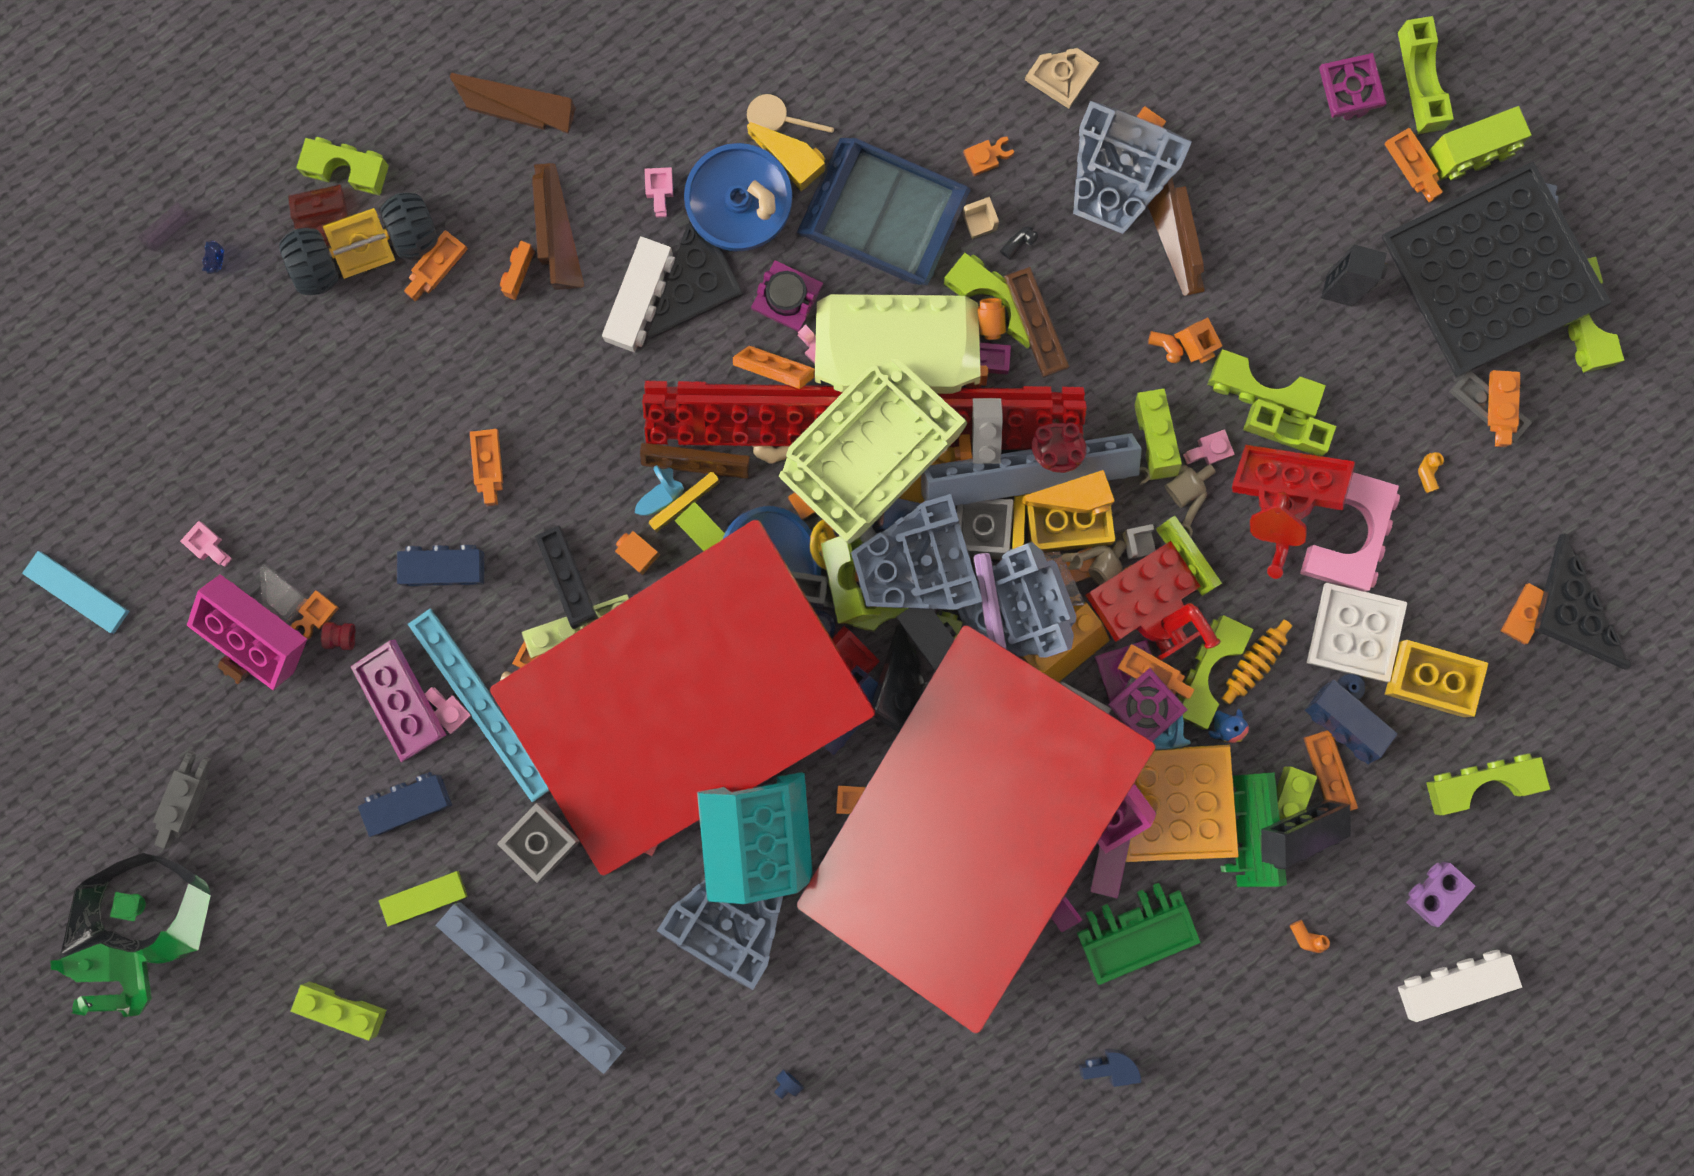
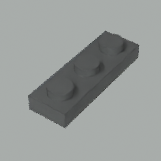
M1470 371L1464 374L1449 392L1488 424L1489 386ZM1519 412L1517 433H1512L1511 444L1515 443L1532 423L1521 412Z

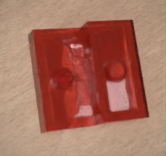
M335 185L288 196L290 216L294 222L295 229H317L321 232L326 246H329L330 243L323 226L348 217L342 186Z

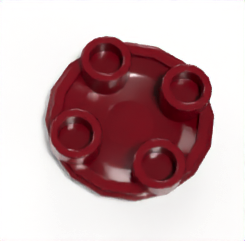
M1052 423L1041 426L1037 429L1032 440V452L1036 461L1043 468L1052 472L1066 473L1075 470L1083 463L1087 454L1086 442L1080 433L1079 427L1074 423Z

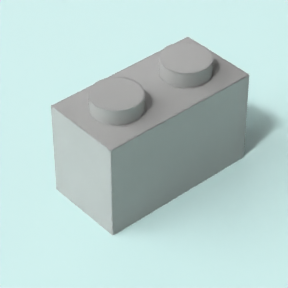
M973 398V464L1001 463L1003 418L1001 398Z

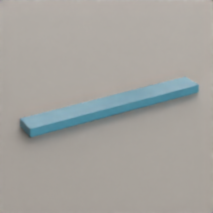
M428 609L411 621L408 626L531 802L536 801L550 791L494 697L433 610Z

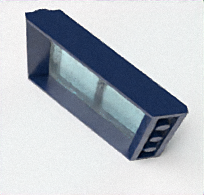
M840 138L798 228L797 234L911 284L928 286L930 279L934 275L937 263L944 253L951 232L956 226L961 210L966 204V199L971 189L859 139Z

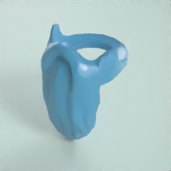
M658 465L654 466L653 470L661 484L655 486L641 498L635 507L636 514L640 516L655 514L664 510L682 495L684 487L681 482L673 479L672 468L660 469Z
M1183 715L1152 741L1155 743V750L1182 748L1191 743L1190 740L1185 739L1183 736Z

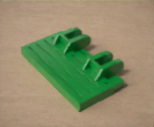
M1275 772L1234 775L1232 777L1233 787H1236V791H1234L1235 816L1239 815V819H1236L1237 843H1242V847H1238L1236 864L1229 863L1220 866L1221 872L1245 871V875H1236L1237 887L1287 886L1285 869H1277L1272 864L1262 862L1261 829L1280 821Z
M1154 884L1153 892L1157 897L1160 907L1153 910L1148 902V896L1143 889L1137 891L1146 917H1143L1139 907L1117 916L1121 925L1120 928L1117 927L1108 904L1102 906V913L1109 925V928L1103 931L1099 929L1095 914L1092 911L1086 913L1095 938L1092 939L1088 928L1077 932V935L1098 985L1201 943L1187 905L1179 890L1169 894L1172 906L1169 907L1160 884Z

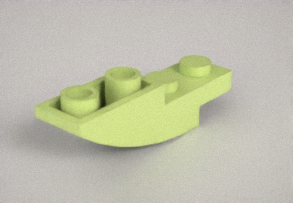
M626 594L594 605L598 618L629 599L628 595ZM567 617L523 631L522 636L530 658L533 659L542 655L592 622L573 630Z

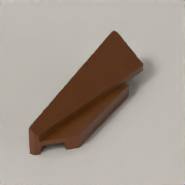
M456 73L450 74V79L468 110L545 130L546 125L569 134L576 111L571 98Z
M534 164L535 175L532 177L538 259L542 265L550 264V282L554 290L583 288L584 281L556 164Z
M1171 177L1147 206L1184 296L1205 292L1201 273L1204 272V263L1186 186L1174 189L1173 178Z

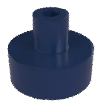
M1347 674L1338 679L1337 683L1357 700L1364 695L1365 684L1359 676Z
M785 1069L776 1077L781 1085L774 1092L781 1099L788 1093L797 1097L804 1089L802 1084Z

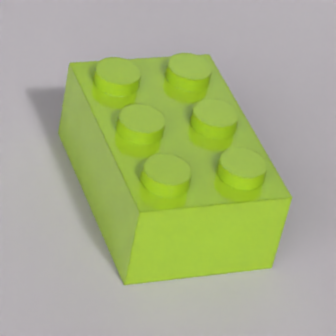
M1517 106L1444 134L1428 153L1439 171L1437 174L1440 181L1448 177L1450 181L1464 176L1466 174L1465 171L1474 168L1475 171H1479L1491 165L1490 161L1495 159L1503 162L1515 156L1516 151L1524 147V142L1532 135L1520 107Z

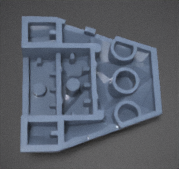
M1090 101L1079 129L1080 139L1073 214L1123 234L1156 194L1163 189V186L1181 168L1192 141L1164 127L1119 109Z
M951 494L921 503L914 511L905 517H901L888 529L878 533L851 552L867 607L957 610L983 602Z
M1033 542L1007 551L1002 556L1003 559L996 566H992L1006 649L1016 654V656L1031 654L1044 658L1072 649L1074 634L1071 627L1076 622V614L1057 563L1053 560L1046 561L1043 551ZM982 602L957 609L963 626H970L987 637Z
M704 880L671 907L657 932L717 971L753 990L768 966L783 896L748 904L709 902L707 900L706 882Z

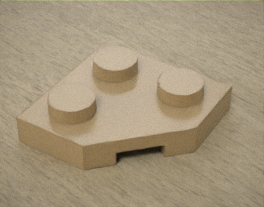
M1078 48L1053 55L1051 53L1039 56L1025 77V81L1069 109L1100 62Z

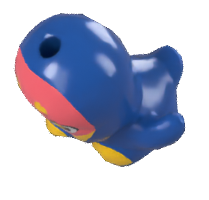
M1237 709L1236 716L1218 710L1214 714L1215 732L1209 731L1208 734L1214 739L1236 743L1242 741L1247 735L1249 726L1243 719L1240 709Z

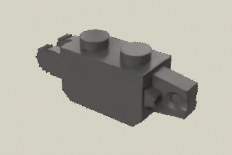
M189 750L179 770H174L153 820V823H156L155 829L159 830L154 845L169 849L175 837L180 838L183 832H188L191 828L209 785V780L206 777L212 764L211 758L205 756L200 762L196 774H192L190 771L196 754Z

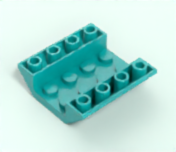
M805 773L777 777V784L730 792L725 787L697 792L706 893L709 902L748 904L798 893L810 883L813 871Z

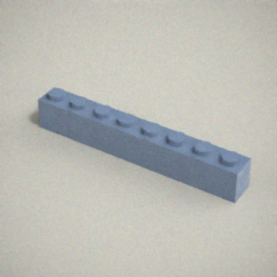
M1132 433L1086 440L1087 454L1083 463L1075 470L1066 473L1052 472L1043 468L1036 461L1032 449L1001 454V463L973 464L972 459L930 465L921 475V494L924 501L951 494L955 506L1034 493L1104 470L1107 480L1124 479L1139 475L1142 448Z
M461 902L453 904L435 925L603 1074L626 1049Z

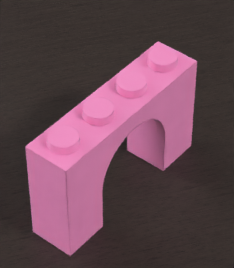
M1353 473L1345 504L1355 507L1363 514L1368 526L1365 544L1358 552L1353 554H1343L1312 545L1307 548L1300 574L1363 592L1369 591L1370 587L1373 588L1378 578V572H1375L1377 562H1381L1385 553V546H1382L1384 537L1389 535L1393 521L1389 520L1391 512L1397 508L1400 495L1397 494L1399 486Z

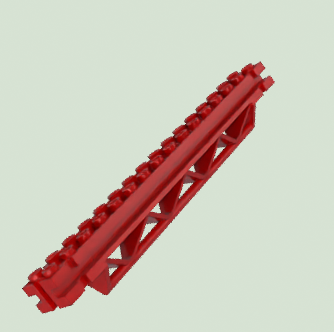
M645 381V394H643L642 400L643 416L646 419L644 427L645 440L648 444L668 445V439H678V445L791 446L842 392L835 390L834 386L804 385L798 389L790 385L708 384L707 382L678 381L677 387H668L667 381ZM1023 386L1022 388L961 387V391L953 394L936 393L966 420L967 425L960 435L970 434L971 449L973 398H1001L1003 417L1001 449H1032V440L1037 429L1052 423H1074L1079 427L1080 433L1083 435L1082 425L1085 424L1086 416L1084 387H1062V392H1052L1051 387ZM959 437L949 447L960 446Z

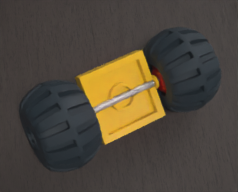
M406 192L395 194L387 199L380 209L386 229L382 228L375 208L324 225L323 228L331 246L329 251L321 232L317 229L299 228L285 235L279 243V250L288 275L297 292L302 295L313 296L330 290L338 281V273L332 258H336L344 279L395 261L387 241L388 239L391 240L395 252L400 258L409 260L421 259L438 242L432 218L422 197L415 193Z

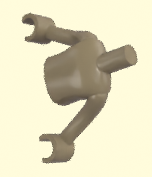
M1211 464L1204 467L1198 473L1192 468L1183 465L1179 470V475L1164 485L1168 494L1180 508L1194 500L1182 524L1190 537L1193 534L1190 526L1207 497L1204 481L1216 473ZM1140 467L1139 472H1143L1146 476V479L1139 484L1143 485L1148 480H1151L1149 470L1145 467Z
M1119 540L1113 549L1106 545H1101L1080 554L1066 553L1062 555V561L1070 562L1068 569L1075 570L1082 567L1083 561L1096 557L1088 571L1094 582L1100 586L1123 571L1119 557L1126 549V543Z

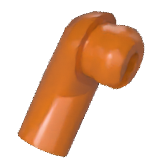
M1150 332L1148 344L1164 347L1168 352L1166 355L1167 361L1178 363L1183 355V348L1175 337L1159 332Z
M1302 920L1290 925L1302 949L1322 953L1329 948L1330 941L1328 937L1308 933Z

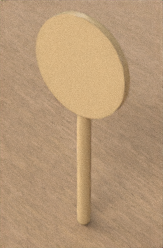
M764 94L756 97L750 103L747 110L749 123L752 122L773 131L779 130L785 122L830 133L834 132L833 127L787 117L783 101L774 95Z

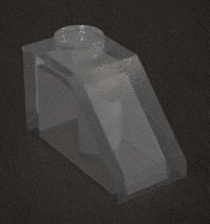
M263 564L260 567L262 606L291 626L301 615L298 611L309 598L272 567Z

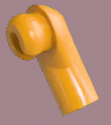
M1439 452L1427 454L1418 468V474L1426 493L1439 489L1434 476L1438 467L1444 463V458Z

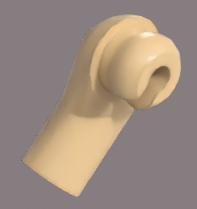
M754 180L747 191L759 199L760 208L757 210V215L763 220H768L776 210L775 197L771 191Z
M753 446V453L757 458L769 464H774L787 458L786 454L790 446H780L777 448L772 446Z

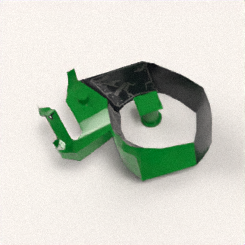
M141 853L109 866L77 886L74 891L60 958L50 961L51 970H56L76 982L119 981L124 991L119 995L80 996L78 999H74L73 1012L71 1013L85 1016L87 1012L119 1011L123 1017L141 1015L152 999L147 962L162 964L184 958L199 949L211 896L207 883L171 860ZM156 861L174 871L188 883L178 914L166 932L160 931L156 935L140 941L130 940L113 931H106L101 922V902L108 883L114 877L134 867ZM115 892L110 917L135 921V917L145 910V899L139 894L130 895Z

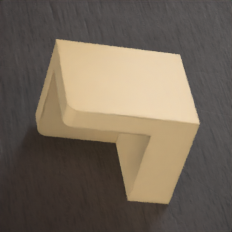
M990 197L964 206L963 217L972 239L997 230L999 220Z

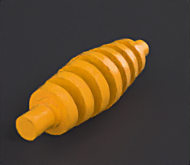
M1283 620L1277 629L1269 628L1266 631L1269 638L1262 635L1258 639L1263 646L1254 643L1250 647L1256 655L1250 651H1246L1243 654V657L1250 663L1240 660L1237 664L1243 671L1234 669L1232 676L1236 680L1234 681L1229 678L1226 682L1228 690L1221 698L1225 703L1231 705L1237 696L1244 697L1248 693L1244 687L1252 689L1256 685L1251 678L1256 681L1264 678L1258 669L1268 674L1271 668L1267 663L1274 665L1277 660L1271 653L1279 656L1282 649L1278 644L1285 646L1288 642L1285 637L1292 628L1288 621Z

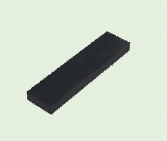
M558 525L536 535V541L571 628L574 630L598 619L561 526Z

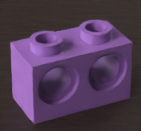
M1447 862L1433 865L1427 872L1428 879L1423 884L1419 883L1409 892L1411 898L1406 902L1424 920L1435 927H1440L1475 887L1457 868ZM1446 875H1450L1452 886L1446 890L1443 886V879ZM1431 895L1434 899V906L1427 910L1424 906V900L1427 896Z

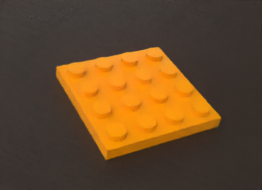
M1230 745L1154 750L1134 784L1141 790L1142 795L1156 812V816L1151 827L1130 839L1126 862L1238 857Z

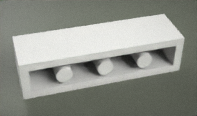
M640 236L602 334L605 342L632 352L636 351L637 346L642 347L646 338L645 325L647 321L651 322L656 312V307L653 306L657 296H662L666 282L663 281L666 272H671L675 257H672L671 247Z
M1493 950L1484 953V959L1474 961L1473 958L1457 962L1458 967L1448 970L1447 967L1432 970V976L1421 979V976L1405 979V985L1399 986L1398 990L1408 1018L1414 1022H1419L1522 988L1512 956L1503 952L1500 953V950Z

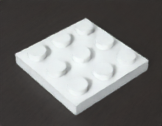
M1325 583L1307 663L1382 682H1390L1407 602Z

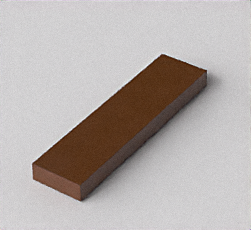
M1031 267L1006 275L1004 280L1042 377L1045 378L1069 369L1067 359Z
M641 443L640 457L642 466L654 467L658 465L659 468L664 469L672 468V470L704 474L713 472L715 475L744 479L749 477L750 456Z

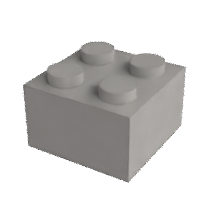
M985 500L957 506V516L969 558H974L975 555L980 553H989L991 560H1002V556L1011 550L1014 514L1013 500Z
M536 803L497 845L538 883L548 876L580 840L542 803Z

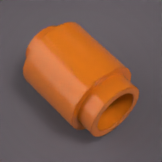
M1000 298L980 300V306L978 307L979 334L985 335V339H999L1001 334L1006 332L1005 306L1002 305V299Z

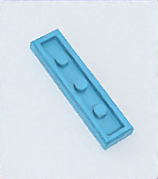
M37 551L22 573L109 633L114 634L130 612L40 551Z

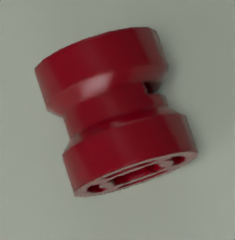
M325 622L321 632L323 649L340 647L342 650L352 651L355 645V625L344 623L341 626L334 622Z

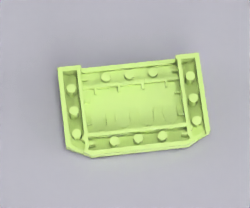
M830 294L817 301L815 382L821 384V380L834 385L835 390L843 393L867 368L874 365L878 367L891 362V359L897 357L935 393L953 394L961 391V386L972 382H974V385L979 384L981 375L978 303L967 296Z
M896 357L886 364L867 368L788 448L787 459L783 471H780L779 477L838 535L850 544L859 538L960 436L967 422Z

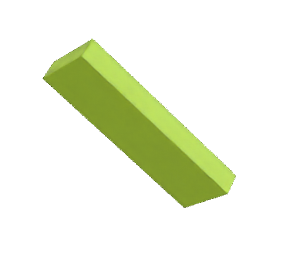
M1173 516L1156 528L1166 544L1170 541L1173 543L1201 587L1197 590L1202 596L1222 584L1176 516Z
M456 871L381 899L379 903L388 927L468 896L460 873Z

